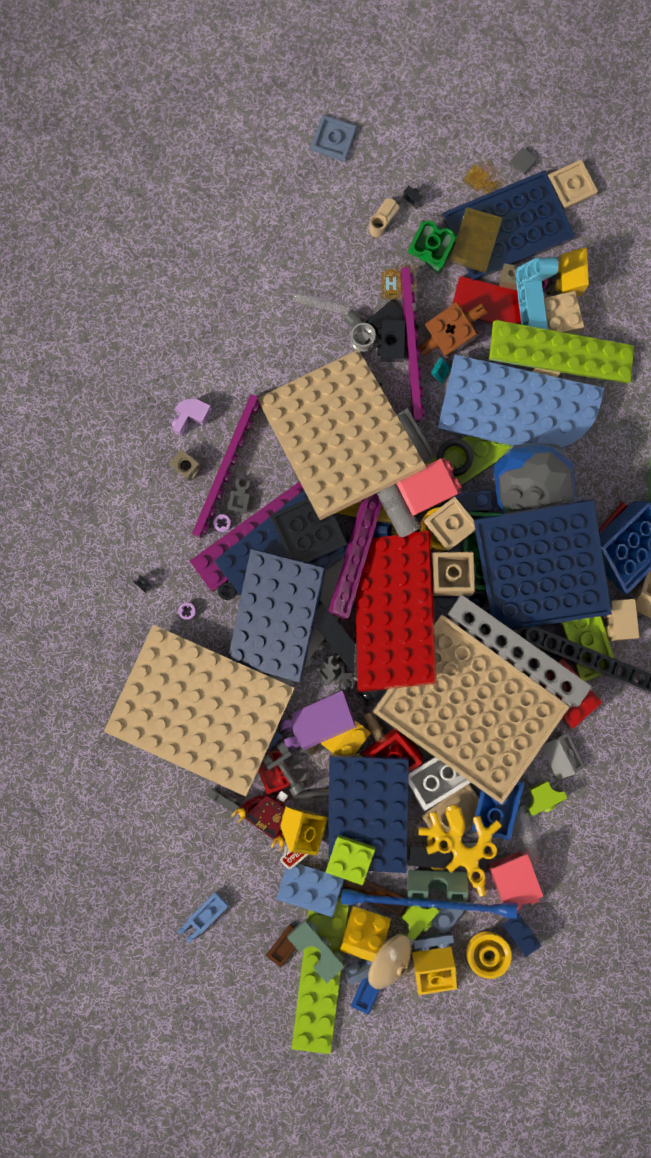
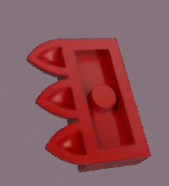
M281 751L268 752L273 762L283 755ZM262 761L258 773L267 795L281 790L290 784L285 775L281 776L284 772L281 771L278 765L269 770L264 761Z

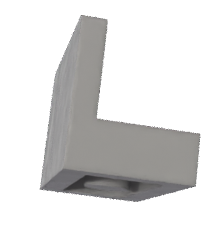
M568 732L543 744L542 749L558 780L574 775L585 768Z

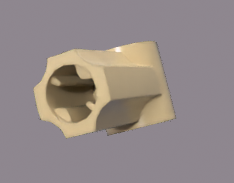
M386 198L376 214L371 217L369 232L372 236L380 237L385 233L387 226L400 208L396 201ZM378 223L382 225V227L377 228L374 226V224Z

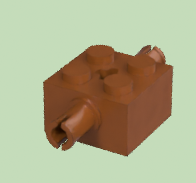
M456 302L428 321L425 325L432 338L418 346L421 354L425 357L438 347L445 356L451 357L480 337L473 322L487 314L482 303L467 313ZM452 326H453V327H456V328L454 329V332H455L454 334L450 333V331H451L450 328H451Z

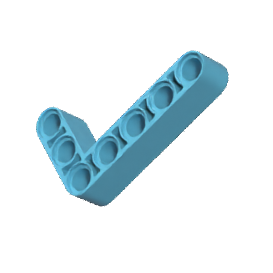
M556 257L535 258L516 269L515 277L522 325L548 330L542 281L557 273L558 260Z

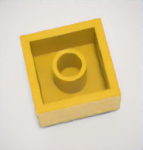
M353 906L340 951L373 962L377 953L385 944L391 918Z

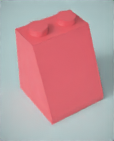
M441 458L426 465L425 470L397 483L412 516L423 513L462 493V484L458 478L454 477L452 473L454 470L453 466L446 458Z
M523 850L488 864L489 873L502 903L516 902L518 911L522 908V905L526 903L529 905L535 904L540 901L539 898L543 897L529 856Z

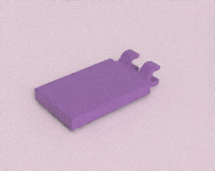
M343 690L291 713L292 719L283 720L279 723L281 730H284L285 733L292 730L295 737H289L284 740L286 747H289L290 750H294L299 746L306 750L357 727Z

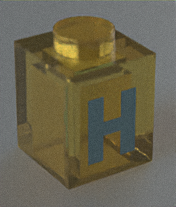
M387 269L385 272H381V299H400V271L396 272L394 269Z

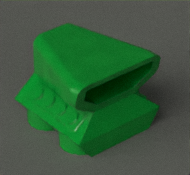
M423 220L407 253L418 257L434 272L441 274L453 249L457 235L450 229L436 226L433 221Z

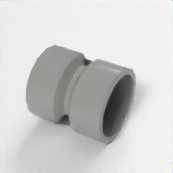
M359 323L354 326L351 331L350 342L354 351L357 350L364 354L372 350L376 336L374 328L368 323Z

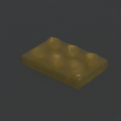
M466 207L450 262L486 273L502 217Z

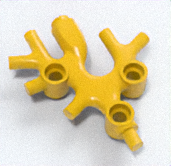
M457 804L446 807L447 811L445 813L451 828L447 833L442 829L437 812L429 813L432 827H419L418 835L432 836L436 839L434 844L426 847L428 854L437 851L441 853L452 851L454 858L446 868L452 873L457 867L464 866L468 871L467 877L472 882L473 887L477 888L479 896L486 895L484 884H486L484 880L485 874L479 868V860L481 858L491 859L495 857L497 849L491 842L493 834L502 825L496 820L490 827L486 828L480 816L473 817L479 840L475 846L469 848L462 843L465 821L461 808ZM442 841L447 842L445 847L440 846ZM490 846V851L485 853V847ZM474 872L479 873L477 878L472 877Z

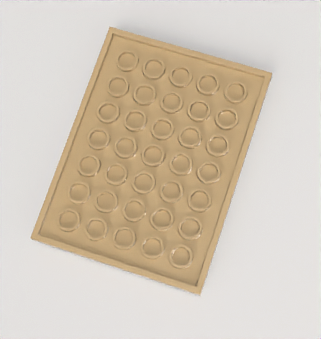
M356 350L258 397V402L320 520L426 469L422 458L360 351Z
M440 615L434 623L437 684L388 689L372 712L500 804H503L569 706L449 619Z
M152 625L104 732L241 795L247 796L295 688Z

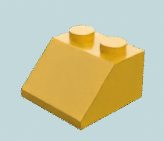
M587 247L560 255L558 259V279H556V291H559V294L575 291L576 296H582L588 287Z
M355 721L356 728L320 744L333 754L355 755L371 732Z
M286 807L281 822V829L289 851L318 856L328 817L311 811Z
M451 947L412 952L418 995L457 989L456 970Z

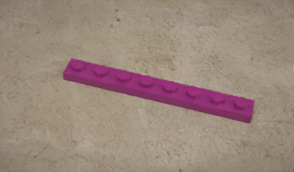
M405 267L401 269L400 277L411 410L415 422H420L422 417L425 416V409L420 401V398H423V387L419 386L422 372L421 367H418L417 360H420L419 348L416 349V341H418L419 337L418 330L414 328V322H417V313L413 311L412 304L415 303V292H411L414 276L413 273H410V267Z
M250 394L192 532V535L201 539L202 535L205 536L209 529L207 522L210 517L213 518L217 508L214 506L216 501H220L222 498L224 482L228 483L230 479L231 465L235 466L238 459L236 454L238 448H242L246 438L243 436L246 430H250L253 423L251 417L253 413L256 414L260 406L258 396Z
M377 493L361 501L328 611L342 618H349L382 503Z

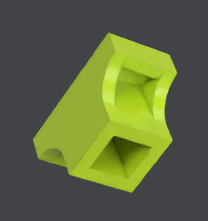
M545 780L528 789L532 801L527 809L532 816L542 811L546 813L555 809V804L567 799V796L562 790L554 791L549 782Z
M409 905L402 913V918L409 925L406 934L412 941L415 940L422 930L426 932L432 925L431 920L439 912L438 908Z

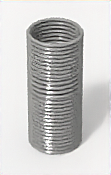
M397 483L377 492L378 498H380L379 500L384 505L385 512L389 515L388 517L395 527L394 529H396L398 536L405 537L421 527L418 519H416V515L412 516Z

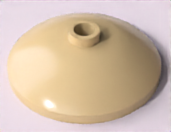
M395 935L377 953L368 977L369 984L375 989L390 986L406 973L411 956V942L406 935Z

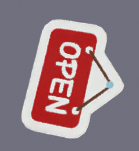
M286 846L280 862L287 869H292L309 854L291 852L288 846Z

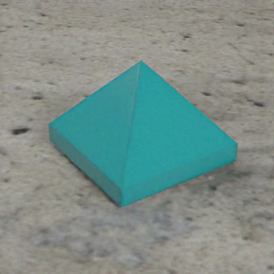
M439 358L432 367L431 375L443 384L451 367L442 358Z

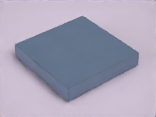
M322 115L310 151L345 162L357 131V126Z

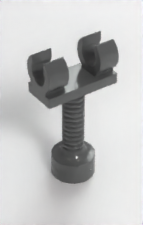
M330 645L331 652L336 653V651ZM339 655L336 657L338 663L343 661ZM344 663L339 668L340 676L336 680V684H339L337 687L338 692L342 691V687L344 690L347 689L349 693L355 685V680L352 678L353 672L347 673Z
M282 742L277 747L283 756L273 762L268 753H266L263 761L269 770L276 765L279 766L291 784L290 792L295 796L303 791L306 786L303 781H296L297 779H295L287 764L284 763V760L292 754L285 743Z

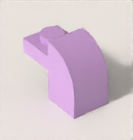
M186 399L180 402L175 407L176 413L180 414V416H176L172 423L174 433L182 436L189 420L204 426L212 410L211 406L197 399Z

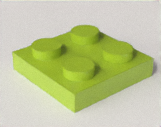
M338 834L326 873L363 885L375 847Z

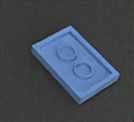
M297 864L292 869H285L276 900L333 917L344 879Z

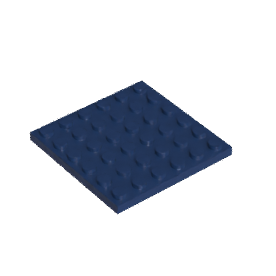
M594 499L474 519L490 613L492 617L509 629L514 630L612 615Z

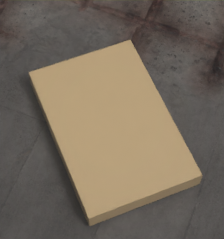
M468 784L438 802L420 817L428 828L432 827L429 813L436 811L442 829L447 833L451 828L445 813L447 811L446 807L457 804L461 808L464 817L465 833L472 828L479 796ZM442 841L440 844L442 847H445L447 842Z

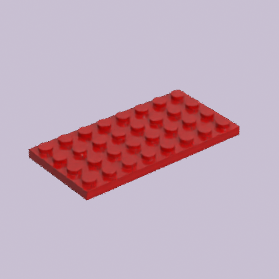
M429 531L414 532L405 537L393 535L372 538L356 591L358 691L360 692L437 684L431 533Z

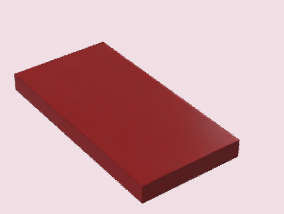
M459 276L452 305L457 302L468 313L482 303L487 314L477 320L490 324L498 320L522 325L517 290L478 280L472 281L470 278Z

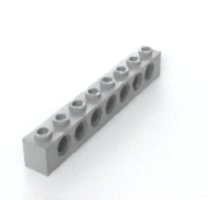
M463 595L458 597L446 614V617L451 622L461 626L472 637L478 638L487 648L495 650L497 655L504 660L512 662L513 666L519 671L529 674V678L537 684L541 683L546 686L545 689L551 694L560 696L562 698L561 701L569 707H572V705L574 707L579 706L592 686ZM466 613L473 616L471 624L466 623L464 620ZM481 625L488 626V635H484L481 633ZM498 636H502L505 639L503 647L499 646L496 642ZM515 647L521 650V656L519 658H516L513 655V649ZM530 659L537 661L536 669L530 668ZM547 670L553 672L554 677L551 681L545 677ZM564 681L570 686L568 692L562 690V683Z

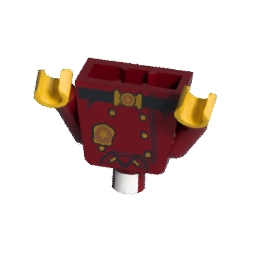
M282 790L274 798L270 795H257L248 799L239 809L235 810L232 813V817L235 814L240 815V820L237 823L241 822L244 818L273 839L271 848H273L274 844H279L280 849L278 852H280L285 842L281 829V822L286 808L283 805L290 796Z

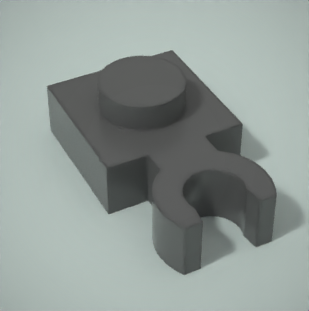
M237 478L235 482L237 492L231 491L227 509L246 514L250 494L245 492L250 488V481L247 480L246 486L241 487L239 485L240 479Z
M337 653L323 660L315 670L327 685L332 683L340 674L338 669L345 663L344 661L340 663L336 661Z
M211 789L207 795L232 812L240 806L237 804L238 800L229 794L226 797Z

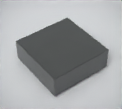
M522 147L510 164L525 175L537 158Z

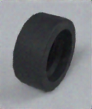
M459 438L449 439L440 446L436 457L437 460L444 458L445 451L450 447L457 446L463 449L466 454L465 464L460 468H454L452 471L454 476H460L471 467L474 459L473 450L464 440Z

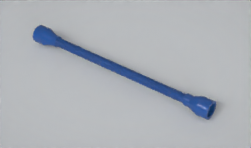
M342 889L341 904L354 905L366 901L370 903L380 902V904H405V906L441 907V909L451 908L454 910L466 909V911L479 910V912L489 911L505 918L517 919L516 902H505L491 906V904L481 905L465 902L453 903V901L417 900V898L369 896L353 889Z

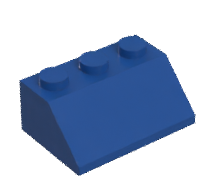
M517 782L503 804H500L481 790L474 817L480 816L486 828L490 827L497 820L502 827L493 834L494 837L510 841L524 782ZM473 821L471 830L477 832Z

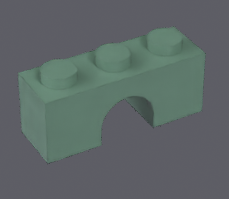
M408 870L407 899L428 900V893L431 890L439 889L446 894L448 902L467 903V872L453 871L451 873L446 871Z
M305 918L288 933L287 938L299 952H302L309 946L319 949L321 957L314 963L313 968L328 983L345 967L343 962L345 959L339 951L334 952L330 947L332 944L325 935L320 936L317 932L318 927L312 920L308 922Z

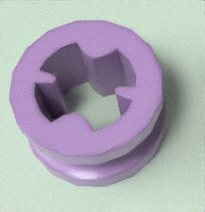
M220 514L214 519V527L219 532H226L231 527V521L228 516ZM226 519L227 526L219 528L218 520Z
M183 603L179 606L178 614L184 620H191L196 615V609L191 603ZM186 606L187 608L189 606L192 608L190 611L191 615L188 617L182 614L184 612L183 608Z

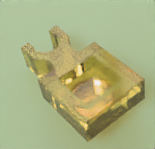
M475 163L462 180L475 191H478L481 187L485 194L491 193L488 190V186L494 189L497 187V184L486 180L489 174Z

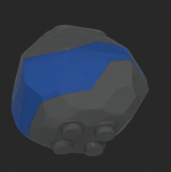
M528 443L513 445L494 465L497 502L506 513L575 501L576 477L574 464L565 451L556 444Z

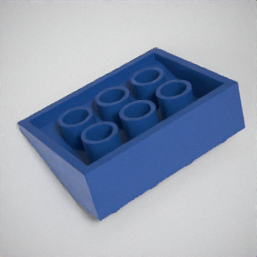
M633 501L599 534L605 574L625 595L651 571L650 502Z

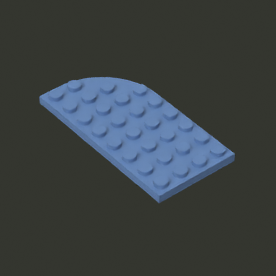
M454 355L437 429L509 446L545 443L556 444L561 448H565L579 440L594 423L600 409L604 388Z

